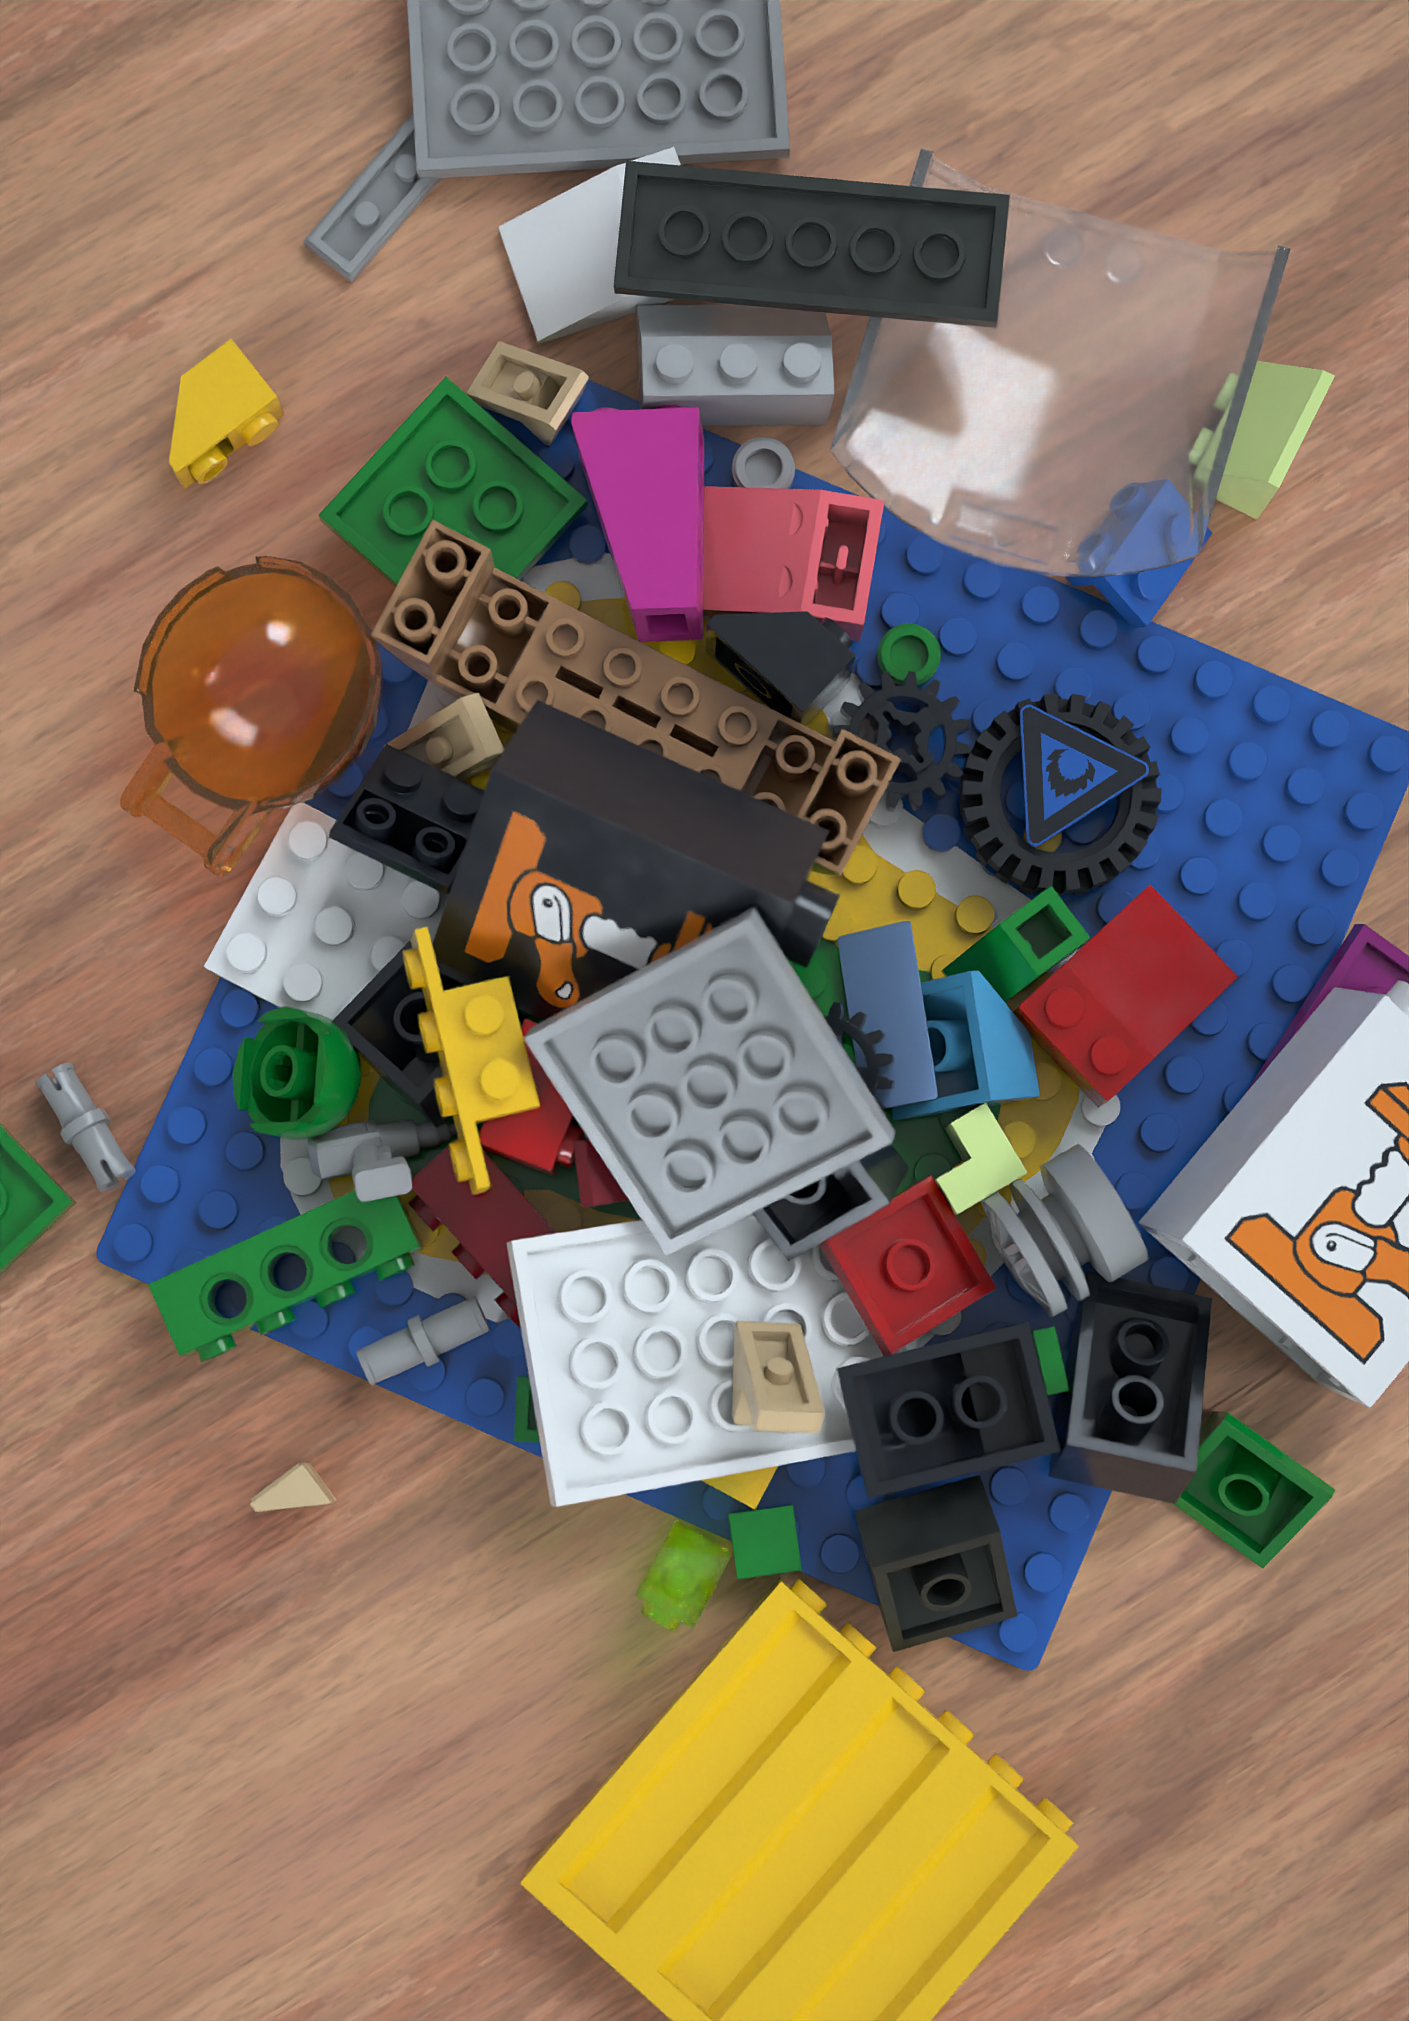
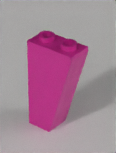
M663 405L655 409L640 410L599 408L592 412L572 413L571 424L579 459L638 642L703 640L704 436L699 407L683 408L677 405Z

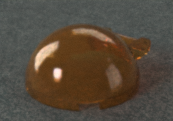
M271 556L255 557V564L243 565L228 571H224L219 566H216L206 571L179 590L157 616L142 645L133 691L142 697L145 730L152 739L154 747L123 791L120 798V807L133 817L137 818L144 815L202 856L204 858V867L218 877L227 875L236 866L272 811L286 809L313 799L339 781L362 756L376 728L383 698V662L377 641L371 636L373 630L359 607L346 591L327 574L300 561ZM173 775L192 793L220 807L234 811L218 836L160 796Z

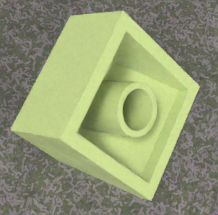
M1254 361L1245 379L1233 374L1216 409L1227 414L1218 433L1216 434L1206 429L1189 461L1190 464L1199 468L1190 487L1258 520L1279 489L1335 376L1324 370Z

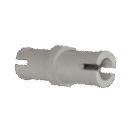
M72 1063L61 1064L52 1069L55 1075L54 1078L50 1079L49 1075L45 1073L36 1081V1085L39 1090H42L60 1121L59 1123L63 1128L60 1135L67 1145L74 1146L77 1153L80 1154L95 1179L99 1191L111 1190L120 1185L117 1180L118 1177L121 1176L126 1181L135 1174L136 1170L129 1163L109 1130L108 1125L111 1119L106 1111L96 1108L75 1073Z
M474 1296L423 1320L420 1315H416L407 1320L408 1327L357 1350L356 1354L369 1383L374 1385L423 1362L428 1367L439 1363L440 1354L491 1330L478 1300Z

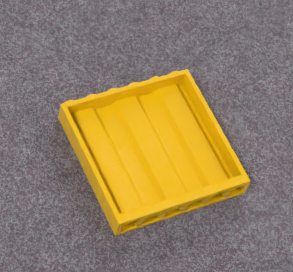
M780 1577L523 1872L520 1884L672 2021H931L1077 1850L1079 1845L1066 1833L1074 1822L1045 1796L1037 1805L1030 1801L1017 1789L1024 1781V1778L996 1753L988 1761H985L967 1745L975 1736L971 1730L947 1709L938 1718L918 1701L926 1691L897 1665L889 1674L870 1658V1655L877 1647L849 1622L839 1631L820 1613L828 1604L799 1578L791 1587Z

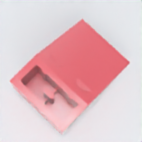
M704 486L703 615L714 617L721 614L808 611L819 622L825 617L831 619L852 640L860 641L865 622L885 500L814 489Z

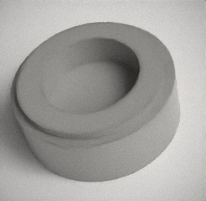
M758 437L747 441L737 450L732 462V481L735 487L790 489L793 484L795 462L789 449L780 441L769 437Z

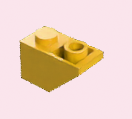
M232 338L181 375L169 465L185 489L195 481L203 484L215 478L228 465V456L245 443L249 446H254L264 441L278 427L279 422L277 419L284 415L276 394Z

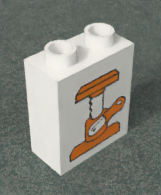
M1397 981L1386 995L1334 987L1138 1222L1317 1384L1368 1408L1372 1407L1409 1361V983L1404 981Z

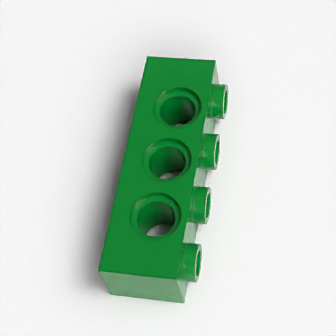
M354 1190L153 1281L148 1286L179 1356H190L197 1353L202 1363L236 1348L237 1345L233 1336L257 1326L260 1335H264L297 1320L292 1309L313 1299L317 1300L320 1308H324L353 1295L356 1291L352 1282L368 1274L376 1272L379 1281H383L414 1267L415 1263L411 1255L423 1250L424 1247L400 1195L371 1201H361ZM357 1227L366 1238L365 1253L358 1261L351 1264H343L334 1255V1238L345 1228ZM297 1254L305 1262L307 1268L306 1278L297 1289L284 1291L277 1285L274 1279L275 1265L283 1256ZM234 1280L245 1289L247 1302L239 1315L233 1318H226L218 1312L215 1306V1294L222 1284Z

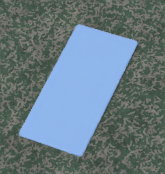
M906 920L839 936L837 942L849 1019L859 1011L865 1013L867 1018L862 1030L866 1034L882 1030L885 1037L875 1046L877 1053L893 1054L895 1059L894 1062L881 1067V1076L895 1082L894 1088L878 1089L875 1097L883 1103L885 1108L937 1098L938 1092L911 922ZM853 1039L856 1065L867 1068L864 1053Z

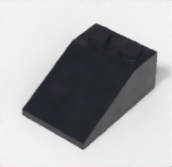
M1087 1271L1085 1278L1090 1295L1079 1300L1065 1368L1070 1391L1060 1393L1054 1426L1061 1451L1051 1454L1048 1477L1175 1504L1197 1469L1212 1298L1122 1278L1108 1282L1099 1273Z
M1029 1322L836 1368L867 1498L1061 1451Z

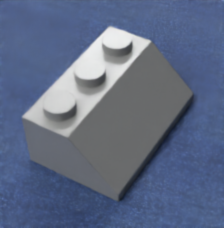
M747 305L636 306L639 410L655 409L663 405H677L683 408L699 407L702 426L827 425L834 398L832 335L824 312Z

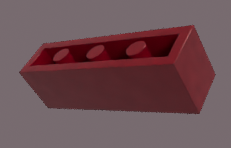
M448 1146L411 1179L412 1189L417 1195L408 1204L433 1232L442 1224L446 1226L460 1242L451 1251L452 1254L476 1280L487 1272L503 1290L494 1301L520 1329L521 1325L507 1243L515 1240L557 1234V1232L483 1150L482 1154L490 1187L485 1192L472 1195L469 1180L458 1182L456 1179Z

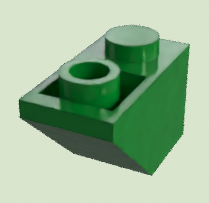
M1050 886L998 924L942 969L941 972L945 977L968 971H979L1006 1003L1080 949L1090 939V936L1054 888Z

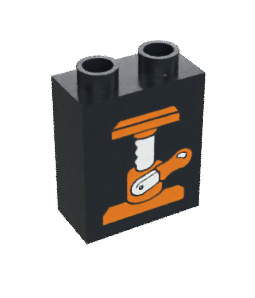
M536 700L491 770L432 944L438 972L466 985L508 977L515 1007L538 1018L547 1020L755 908L785 958L808 968L840 897L839 894L808 881L829 831L551 705Z

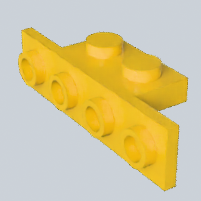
M428 927L415 929L411 938L412 949L403 950L404 965L411 989L422 987L428 1012L418 1014L419 1027L426 1052L438 1051L444 1077L434 1079L435 1094L441 1116L448 1117L453 1115L459 1141L449 1143L455 1176L458 1182L469 1180L471 1192L474 1195L485 1192L490 1187L475 1123L537 1109L540 1105L509 978L504 977L443 991Z

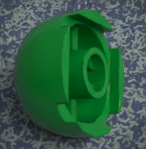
M285 1006L266 1012L257 1020L266 1024L259 1029L254 1039L244 1037L238 1048L233 1070L234 1099L238 1109L249 1112L251 1120L255 1123L249 1125L256 1132L288 1139H308L332 1130L348 1116L358 1097L362 1076L360 1056L357 1050L351 1044L346 1032L333 1023V1020L321 1014Z

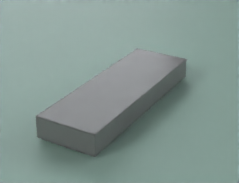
M413 113L303 240L304 246L351 284L442 179L434 177L418 179Z

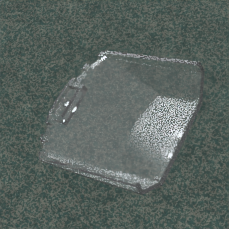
M921 148L910 186L1010 195L997 327L990 328L870 317L831 443L830 452L847 474L871 498L885 500L884 508L899 520L943 545L996 565L1026 572L1065 577H1105L1135 574L1164 568L1199 556L1291 248L1278 245L1275 251H1223L984 186L937 160L934 157V151Z

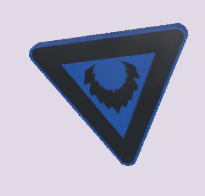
M1026 705L1021 709L1019 714L1026 841L1029 845L1033 847L1040 846L1148 775L1149 767L1146 762L1033 705Z

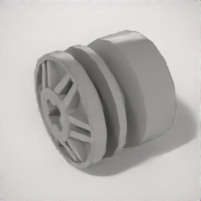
M1079 1143L1039 1166L1043 1183L1048 1193L1044 1198L1040 1199L1020 1178L1009 1184L1019 1213L1016 1214L998 1192L981 1201L990 1224L992 1240L1002 1260L1022 1290L1029 1293L1050 1317H1054L1067 1309L1064 1296L1056 1280L1061 1279L1077 1300H1082L1090 1295L1086 1278L1081 1268L1088 1261L1108 1282H1112L1149 1260L1146 1247L1128 1210L1099 1165Z

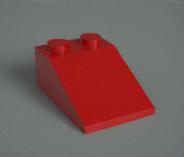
M1150 884L1023 1001L1013 1013L1030 1032V1036L1099 1108L1114 1097L1238 976Z

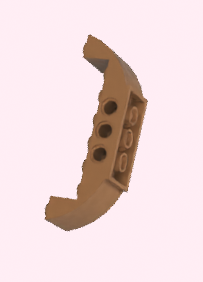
M434 520L431 521L371 633V636L390 653L455 698L459 699L479 693L490 719L513 733H516L536 700H539L828 830V835L812 869V872L824 875L841 876L901 758L844 729L841 730L835 742L689 666L638 642V640L498 570L494 566L491 549Z

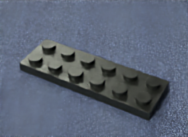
M626 161L613 288L615 294L996 328L1010 195Z

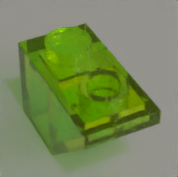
M675 1519L636 1588L635 1595L644 1600L640 1612L674 1632L680 1622L693 1629L732 1556L731 1551Z

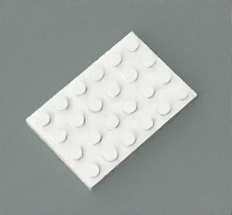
M752 1213L667 1256L643 1220L515 1240L507 1243L551 1507L856 1451L836 1368L884 1356L819 1244L788 1261ZM737 1321L794 1323L801 1325L825 1411L819 1433L754 1431L753 1425H737L734 1423L732 1416L734 1329ZM915 1339L893 1354L917 1349V1340Z

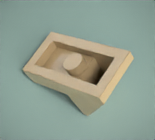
M498 341L466 394L480 407L522 422L541 442L550 447L582 397L589 376L581 369Z
M479 693L459 698L387 743L462 781L493 768L498 760L497 756L504 751Z
M737 1321L734 1329L732 1416L734 1423L737 1425H753L754 1431L819 1433L825 1411L801 1325L794 1323Z

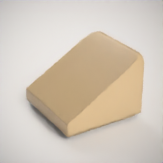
M301 1462L251 1499L252 1503L250 1505L255 1512L330 1504L335 1502L336 1498L309 1462Z

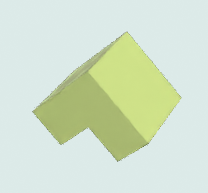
M987 1103L958 1118L945 1128L946 1133L964 1161L963 1164L935 1180L954 1215L961 1213L1028 1173Z

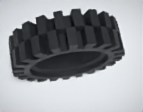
M1058 693L1044 694L1039 701L1031 702L1030 698L1018 702L1013 710L1007 713L1004 710L993 719L991 725L986 730H983L976 740L965 762L963 774L960 778L958 811L959 818L963 817L965 828L963 833L968 844L973 842L978 851L976 857L983 866L989 864L997 871L995 877L1005 884L1010 880L1020 885L1019 891L1031 895L1035 891L1043 892L1052 886L1060 897L1068 893L1078 896L1088 893L1092 888L1097 886L1101 888L1113 881L1142 852L1148 843L1147 840L1150 834L1155 829L1159 817L1156 815L1157 806L1161 803L1162 788H1157L1156 778L1160 773L1157 761L1150 762L1147 755L1151 747L1145 737L1142 736L1138 739L1133 734L1131 728L1134 724L1126 716L1123 715L1119 720L1109 713L1112 708L1111 706L1101 701L1096 706L1085 703L1086 696L1071 694L1069 699H1058ZM1026 705H1033L1146 762L1149 767L1148 775L1117 795L1116 814L1110 829L1103 838L1088 848L1073 853H1052L1037 849L1023 841L1016 834L1003 813L1000 799L1001 779L1006 766L1016 754L1021 752L1019 713Z

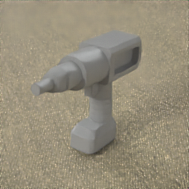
M406 1119L376 1125L374 1120L335 1127L324 1134L308 1138L307 1142L314 1175L323 1180L352 1175L358 1199L361 1201H371L406 1194L411 1191V1173L405 1159L420 1155V1149L439 1146L450 1141L451 1136L458 1134L455 1124L448 1125L447 1121H444L436 1128L430 1121L415 1124L413 1119Z

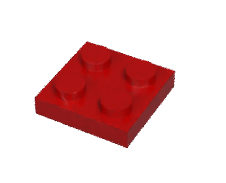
M932 1175L922 1178L896 1194L890 1204L819 1244L883 1356L895 1353L997 1288Z

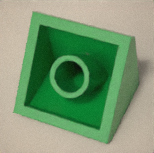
M1213 1411L1200 1429L1196 1473L1174 1505L1258 1566L1264 1568L1332 1498L1335 1489L1228 1412Z

